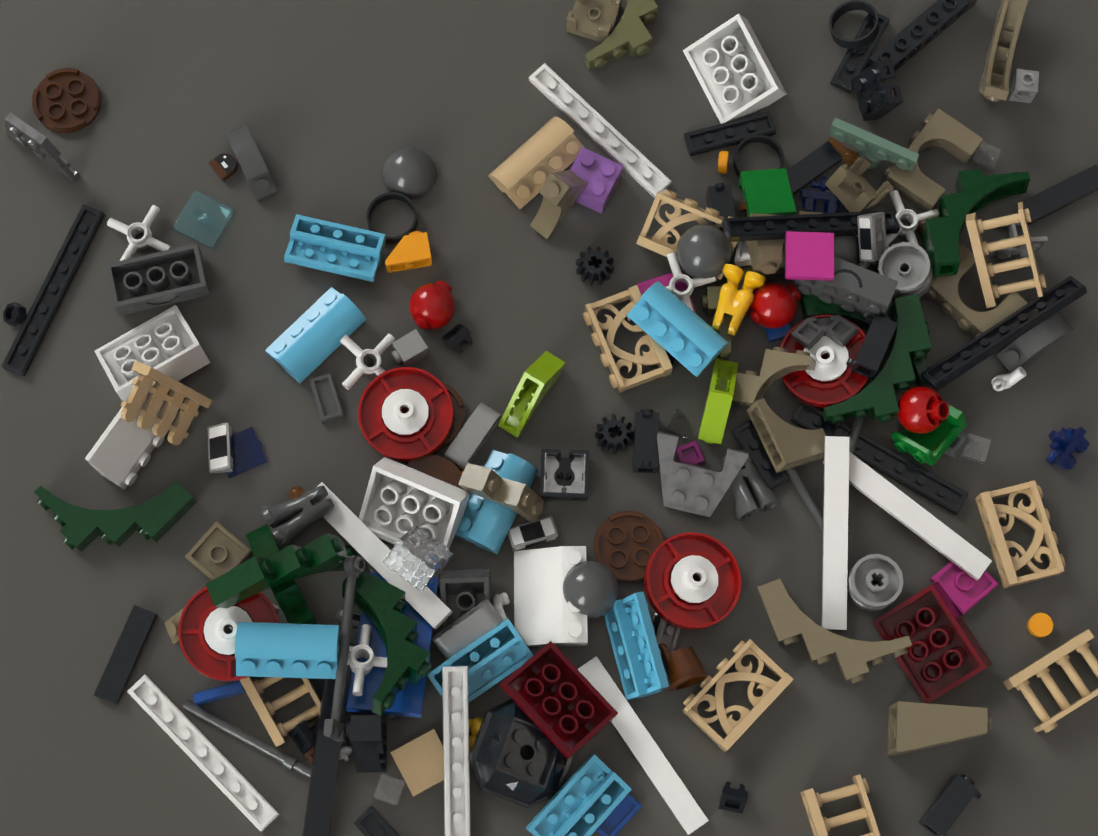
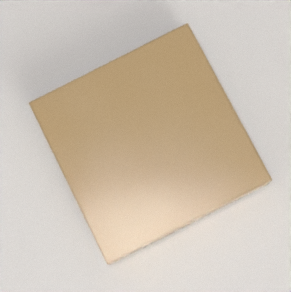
M434 729L390 752L413 797L444 781L443 745Z

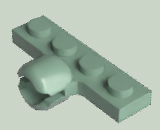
M836 117L830 128L829 135L835 140L847 142L857 149L856 159L865 155L871 161V165L867 169H874L880 166L882 160H887L896 164L900 169L913 171L920 155Z

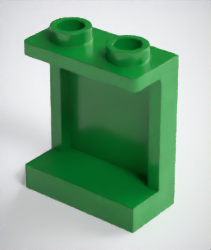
M786 168L741 171L738 186L740 190H743L748 212L747 217L751 213L796 215Z
M949 405L947 419L943 420L935 430L925 434H917L904 428L901 433L893 431L891 436L897 450L902 453L908 452L922 464L925 462L934 466L967 426V422L962 411Z

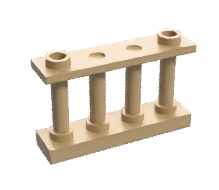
M1023 202L1018 203L1019 213L985 221H982V219L977 220L976 213L966 215V225L986 308L995 307L996 298H1000V295L1036 288L1038 297H1042L1043 288H1047L1044 274H1039L1028 223L1032 222L1029 208L1024 209ZM1021 222L1024 235L990 243L982 241L981 233H984V230ZM1024 244L1027 246L1029 257L993 265L987 262L986 255H989V252ZM1028 266L1032 268L1033 279L1001 286L993 285L991 277L995 276L996 273Z
M1089 629L1003 682L1008 690L1016 687L1017 690L1022 692L1042 722L1033 728L1035 732L1044 730L1047 733L1058 726L1056 721L1098 695V688L1090 692L1068 660L1070 659L1068 655L1073 650H1076L1077 653L1080 652L1098 678V661L1089 649L1090 644L1088 643L1094 636ZM1054 662L1057 665H1061L1082 697L1071 705L1049 674L1050 669L1048 666ZM1033 675L1042 679L1061 708V711L1052 717L1048 715L1028 685L1030 684L1028 679Z
M250 676L240 680L276 747L287 742L284 737L296 725L303 721L307 722L320 713L321 700L309 678H302L304 684L271 703L270 701L265 703L261 694L265 688L284 677H265L260 681L258 679L253 681ZM306 693H310L316 704L315 706L283 724L281 722L276 723L273 718L276 710Z
M861 774L852 777L854 784L819 794L818 792L815 793L814 789L811 788L800 792L814 836H828L827 832L830 831V828L864 818L870 833L861 836H880L867 793L870 792L866 779L861 778ZM854 794L858 795L861 809L828 819L822 817L820 811L822 804Z

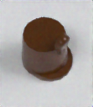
M666 644L658 645L671 683L668 687L669 691L690 687L707 678L708 675L692 646H686L669 653Z

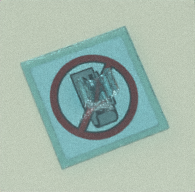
M194 190L172 229L213 248L235 210Z

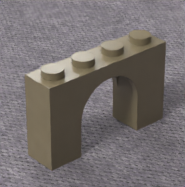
M938 108L934 115L929 113L922 123L925 126L922 131L916 130L910 139L912 144L909 148L905 146L904 148L915 153L932 147L941 148L967 164L979 148L983 138ZM917 162L913 171L900 169L891 163L884 173L887 176L885 181H889L894 187L893 191L898 190L900 196L924 212L932 210L946 190L924 175L919 169Z
M961 244L958 247L961 262L957 275L933 276L932 285L924 295L938 303L940 309L946 315H951L962 330L968 331L976 338L1028 304V302L1017 292H1012L993 310L979 312L968 308L959 297L958 283L975 266L976 262L974 254L965 245Z

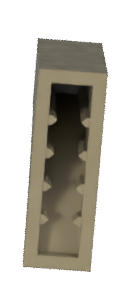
M571 170L551 173L539 190V193L543 195V201L530 226L546 239H550L588 183Z
M751 213L749 217L779 216V215H776V214H755V213ZM785 239L747 241L753 272L764 274L776 273L783 260L782 248L785 245Z
M764 398L756 400L747 409L776 473L824 457L826 434L823 428L807 430L788 424L771 410Z

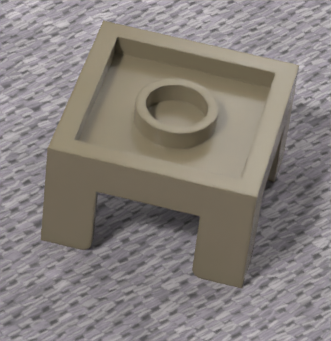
M576 0L573 10L569 11L566 18V32L602 43L614 29L622 7V0Z
M865 155L859 157L848 170L847 164L841 165L825 183L849 212H866L879 206L894 189L889 181H885L876 191L862 176L871 165V161Z

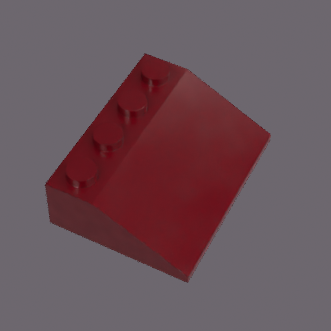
M939 581L929 585L873 621L884 641L909 636L912 646L907 648L909 653L896 657V660L924 703L932 702L992 665V662Z
M551 641L500 684L503 690L567 759L599 734L618 714Z

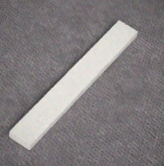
M544 63L529 76V81L616 163L622 165L623 169L651 196L655 198L657 192L664 191V189H667L672 184V181L549 66Z
M825 436L822 627L825 629L847 630L850 437Z
M849 452V483L976 581L981 577L992 562L991 559Z
M321 482L317 487L324 485L328 495L319 502L331 499L335 506L323 517L388 583L405 591V600L434 629H437L453 612L426 585L420 590L416 585L414 586L403 577L405 573L401 576L397 573L398 569L396 571L393 570L391 566L397 556L395 559H392L393 562L390 566L384 563L387 557L391 558L389 556L391 550Z
M594 657L578 668L579 672L618 712L611 723L687 835L708 822L709 820L598 657Z
M442 666L445 836H470L468 666Z
M146 674L127 691L260 832H263L280 815Z

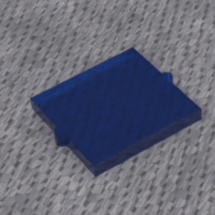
M252 427L232 435L233 472H226L229 479L267 462L261 448L262 443L258 441Z

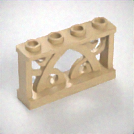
M664 189V191L657 192L636 244L667 257L668 254L676 252L677 244L681 237L674 227L695 220L699 224H709L708 219L715 222L713 226L721 228V222L724 217L719 216L720 212L713 208L707 207L705 210L698 207V202L686 198L684 201L677 198L675 192ZM663 204H671L675 208V212L672 214L668 213L667 210L665 212L666 217L670 220L669 222H665L660 216L659 209ZM681 208L691 213L681 215ZM655 218L662 227L652 237L648 233ZM668 231L675 235L676 243H668V237H672V235L667 233ZM731 242L732 255L738 242ZM722 273L715 278L721 280L724 274Z
M637 285L594 303L586 304L585 313H583L586 325H591L594 332L591 334L592 340L596 347L600 346L603 353L600 354L604 367H608L611 375H609L610 383L613 388L617 387L619 393L654 379L671 375L673 369L665 349L637 324L632 326L625 320L627 317L630 322L627 314L642 298ZM630 300V303L627 304L620 312L616 309V307L613 306L623 301ZM607 309L612 311L616 317L613 320L610 315L605 314L603 316L607 318V322L600 323L597 319V314L600 310ZM621 324L629 331L643 332L645 335L637 342L635 355L627 353L613 344L616 332ZM607 330H608L607 336H606V340H605L602 331H607ZM647 345L650 351H643V356H640V347ZM612 355L615 356L616 358L620 359V360L617 361L616 364H615V361H614ZM632 364L637 365V373L633 378L627 379L621 375V367H627L629 373L632 370ZM642 366H658V369L642 374Z
M1035 480L983 492L975 498L1004 589L1056 576L1064 572L1065 559L1061 553L1059 554L1057 535L1051 530L1049 524L1050 514L1048 509L1043 506L1041 500L1043 499V493ZM1019 493L1027 495L1030 506L1025 507L1022 504V499L1017 504V508L1013 507L1014 497ZM1009 495L1007 505L993 504L992 499ZM1006 515H1008L1007 526H1001L999 519L1003 518L1006 520ZM1014 517L1023 521L1035 531L1027 551L1014 541H1005L1004 535L1011 530L1014 524ZM1015 548L1021 554V557L1019 558L1017 552L1014 557L1010 556L1009 549ZM1040 555H1047L1049 560L1048 568L1039 569L1031 562L1032 557L1036 562L1043 563ZM1025 564L1033 572L1032 574L1020 577L1016 575V571Z
M751 639L747 643L742 640L732 650L735 655L730 661L725 658L716 667L719 672L713 678L709 675L699 685L702 690L697 695L692 693L683 702L686 707L682 712L701 728L724 752L740 738L794 680ZM745 655H753L757 658L758 669L756 673H751V661L749 666H742L741 660ZM735 663V669L737 672L725 674L726 671ZM764 665L780 679L778 682L760 675ZM749 681L747 695L749 702L754 708L750 711L743 706L734 705L725 709L723 702L725 683ZM716 683L714 696L706 694ZM755 683L759 684L756 689H761L763 692L760 697L753 695ZM702 701H708L710 707L704 711L712 712L716 709L717 715L711 718L701 717L697 711L698 704ZM731 711H738L740 719L735 721L732 719V715L727 718L726 714ZM719 720L726 734L725 739L721 738L708 724Z

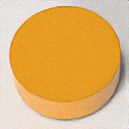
M729 151L719 152L718 172L727 174Z
M1036 613L1029 618L1027 628L1034 637L1043 638L1052 632L1053 621L1045 613Z

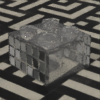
M415 525L395 543L383 563L422 592L441 573L453 553L448 550L446 545L437 542L429 536L425 529Z

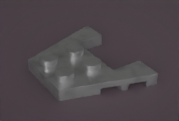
M10 112L5 118L6 135L22 147L30 146L33 148L32 152L42 160L47 158L54 163L61 174L76 183L81 177L80 174L69 167L71 164L60 156L61 153L50 140Z
M658 431L657 443L663 506L711 517L747 460L749 452L728 448L723 470L717 471L675 461L674 455L679 436Z

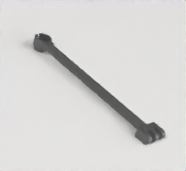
M357 555L347 556L344 560L347 580L331 719H325L323 731L326 737L338 742H343L346 737V724L341 722L356 580L365 569L364 559Z

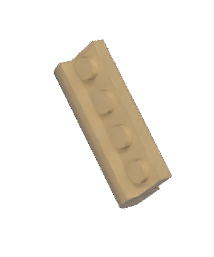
M553 117L493 170L488 177L502 193L505 192L519 209H522L539 193V190L550 174L564 171L575 161L581 148L584 146L573 134L574 130L559 117Z

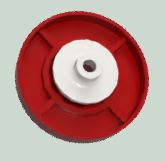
M817 315L812 317H816V319L830 318V316L834 315ZM804 320L791 328L784 337L780 347L787 349L788 353L796 354L797 350L808 352L816 360L815 370L795 371L781 377L787 390L796 399L813 407L825 408L844 402L860 393L867 386L870 379L851 371V367L846 365L848 359H856L865 338L864 332L859 327L858 333L844 347H841L824 335L810 350L791 338V333Z
M398 367L378 375L366 387L359 402L358 421L365 440L374 451L394 461L411 462L433 454L444 444L453 425V406L447 389L434 375L419 368Z
M686 532L668 538L652 553L645 568L644 589L651 607L664 621L681 629L700 630L717 624L733 610L741 592V573L734 555L722 542L703 533Z
M207 586L198 591L184 607L178 626L181 650L193 668L204 676L219 681H237L250 677L236 676L235 641L238 622L278 623L277 614L269 599L262 592H259L226 609L214 606ZM227 627L233 628L230 634H226L224 631Z

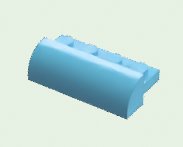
M296 214L290 231V241L284 255V262L374 282L378 267L382 263L386 236L374 231Z
M659 281L655 282L641 296L642 298L627 314L633 322L696 377L729 344L726 339Z
M331 287L265 351L290 376L301 383L342 344L340 340L345 335L349 337L367 319L343 293L340 294Z
M494 449L484 466L492 469L501 478L526 484L529 488L539 471L532 464L514 454L509 453L507 455ZM470 494L455 536L471 542L481 549L498 554L517 513L491 500Z
M637 592L624 599L616 600L613 608L604 615L626 700H633L663 691V689L669 687L667 673L663 666L661 651L658 647L655 629L650 618L644 592Z
M507 618L498 626L431 670L427 676L440 695H442V666H468L469 703L517 670L534 655Z
M238 622L235 641L236 676L336 679L339 625Z
M592 753L525 828L533 836H591L632 789Z

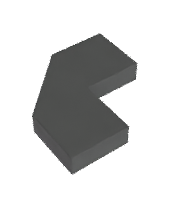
M841 315L821 319L811 317L806 318L791 333V338L808 350L824 335L841 347H844L858 333V327Z

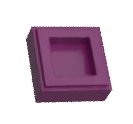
M697 440L676 448L675 454L679 462L696 466L706 462Z

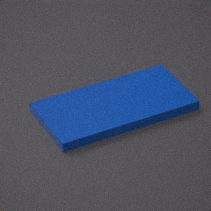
M370 573L386 581L379 573ZM429 577L425 585L437 596L439 578ZM405 600L407 606L403 614L418 622L417 633H419V637L415 645L430 652L433 627ZM361 611L356 646L359 645L361 626L364 624L370 625L369 647L373 650L376 657L387 658L380 633L372 621ZM362 657L356 659L358 662L367 661V659ZM374 666L365 675L362 696L352 694L355 673L352 671L347 712L375 714L372 712V698L382 683L386 668ZM427 676L425 678L421 677L417 684L409 681L407 687L397 693L393 706L390 709L386 708L383 715L422 718Z

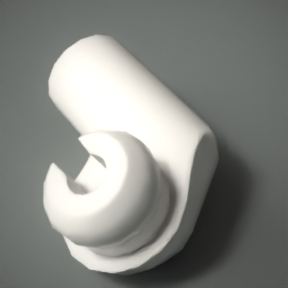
M1019 366L1011 373L997 375L992 379V388L995 391L1009 389L1023 379L1027 373Z
M505 592L499 595L497 593L493 597L492 603L503 618L502 621L507 619L503 606L510 603Z

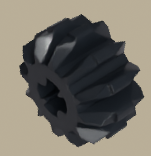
M589 246L587 253L580 252L581 259L576 260V265L578 266L576 273L582 275V282L589 279V285L592 286L594 281H597L601 286L603 279L610 280L609 273L614 272V267L612 266L614 259L608 257V250L601 253V247L598 246L596 251H593ZM595 263V265L599 266V268L595 269V267L591 266V264Z
M612 414L611 421L607 417H603V424L598 423L596 425L598 432L595 433L594 437L600 439L597 442V446L602 447L606 445L605 453H608L610 448H612L614 455L618 454V448L626 452V445L633 444L631 437L635 435V431L629 430L632 427V423L627 422L623 424L625 417L621 416L618 421L615 414ZM615 431L619 432L618 436L616 435L615 438L611 437V433L613 434Z

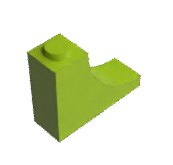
M545 351L524 372L498 426L518 438L541 400L558 380L566 362Z
M719 358L715 359L698 439L706 443L721 444L734 395L738 363Z

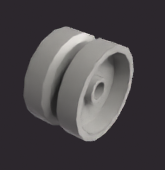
M910 242L894 244L886 249L879 259V274L898 281L892 296L893 298L918 294L920 298L927 293L932 285L933 272L928 254L919 245Z
M881 554L867 555L859 559L848 572L847 596L859 609L869 612L881 611L891 605L902 592L904 584L902 571L898 564L888 556ZM872 580L876 582V586L872 585Z

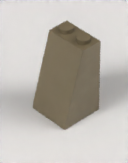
M897 701L889 706L887 756H895L984 735L987 733V729L990 730L991 715L988 714V708Z

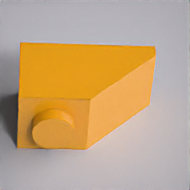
M414 231L401 239L385 260L387 273L433 265L427 232Z

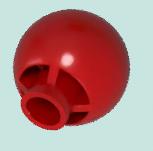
M444 281L428 283L414 291L410 298L409 311L418 327L435 330L446 326L451 321L455 313V300L451 294L452 288L448 283Z
M778 282L764 284L754 292V300L750 306V317L754 323L766 328L777 329L784 327L791 322L796 314V301L801 299L799 291L792 283L787 286Z
M919 386L911 388L898 401V419L904 428L913 433H929L935 430L949 415L948 403L943 401L935 390L928 387Z

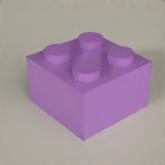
M582 147L570 170L588 184L576 202L603 214L622 177L623 166Z

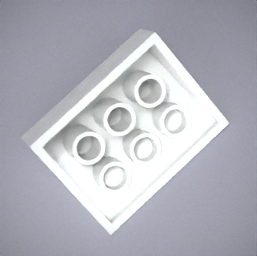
M740 14L735 15L683 50L721 124L740 119L763 109L787 94L750 23Z
M176 305L95 350L101 365L122 401L127 400L134 386L132 381L139 376V373L132 370L135 361L148 365L176 381H180L210 363Z
M148 392V394H147V396H146V398H145V400H144V402H143V404H142V406H141L140 409L143 408V406H144V404H145V402H146V400H147V398H148V396H149V394H150L149 392ZM163 401V403H162V405H161V407H160V409H159V411H158V413H157V415H156L157 418H158V416H159V413H160V411H161V409H162V407H163L165 401ZM121 408L85 459L103 477L125 490L127 486H131L137 478L136 473L141 466L147 465L151 458V452L155 447H159L162 444L165 436L160 438L153 435L152 428L155 423L148 430L139 428L136 423L139 415L132 422L123 420L121 418ZM177 412L171 425L174 424L179 412Z
M384 457L373 465L359 519L378 538L394 545L398 543L402 548H405L403 546L404 543L408 540L414 528L417 527L421 530L420 533L424 532L427 535L426 538L429 536L433 539L432 543L436 541L439 544L438 548L441 545L448 551L464 515L470 492ZM416 536L415 540L413 541V543L411 544V546L409 547V549H407V548H405V549L409 551L410 548L412 547V545L416 546V545L414 544V542L416 541L417 538H418V539H420V538H419L418 536ZM421 540L422 543L419 547H417L418 549L415 552V554L418 552V550H421L420 547L423 543H425L423 540ZM432 543L430 544V546L427 548V550H426L425 552H424L423 550H421V551L424 553L423 556L426 554V552L428 551L429 548L433 549V548L431 547ZM437 548L436 550H434L435 552L433 553V555L430 557L429 560L433 559L432 557H433L434 554L437 552L438 548ZM444 553L441 555V557L439 558L438 561H436V560H434V561L438 563L442 557L445 558V557L443 556Z
M559 546L514 551V628L527 647H544L550 641L556 647L587 646V615L578 613L580 610L574 607L570 601L567 603L563 594V582L568 571L573 566L586 561V546Z

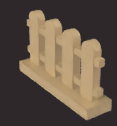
M135 361L132 370L139 373L137 379H133L132 384L134 386L127 400H123L120 405L123 407L121 418L132 422L139 415L136 422L139 428L148 430L155 423L152 428L153 435L162 438L169 430L168 442L173 445H179L183 438L187 439L189 435L187 430L194 416L197 417L199 414L197 411L199 405L209 408L212 400L162 372ZM148 392H149L150 394H149V396H148V398H147V400H146V402H145L143 408L140 409L141 406H142V404H143V402H144V400H145V398H146V396H147V394H148ZM163 401H165V403H164V405H163V407H162V409H161V411H160V413H159V416H158V418H157L156 415H157V413H158V411H159V409H160V407H161ZM181 409L180 412H179V414H178V416H177V418H176V420H175V422H174V424L171 425L172 422H173V420H174V418H175V416H176V414H177V412H178V410Z

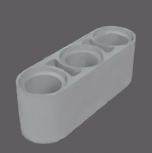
M481 402L447 449L444 458L464 470L466 464L472 462L495 429L502 415Z
M487 599L438 632L432 641L444 657L449 659L467 645L498 626L503 618Z

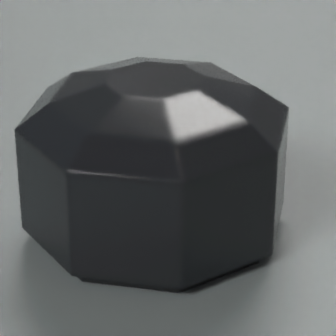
M15 302L8 304L3 311L4 321L8 325L15 327L22 325L26 318V308Z

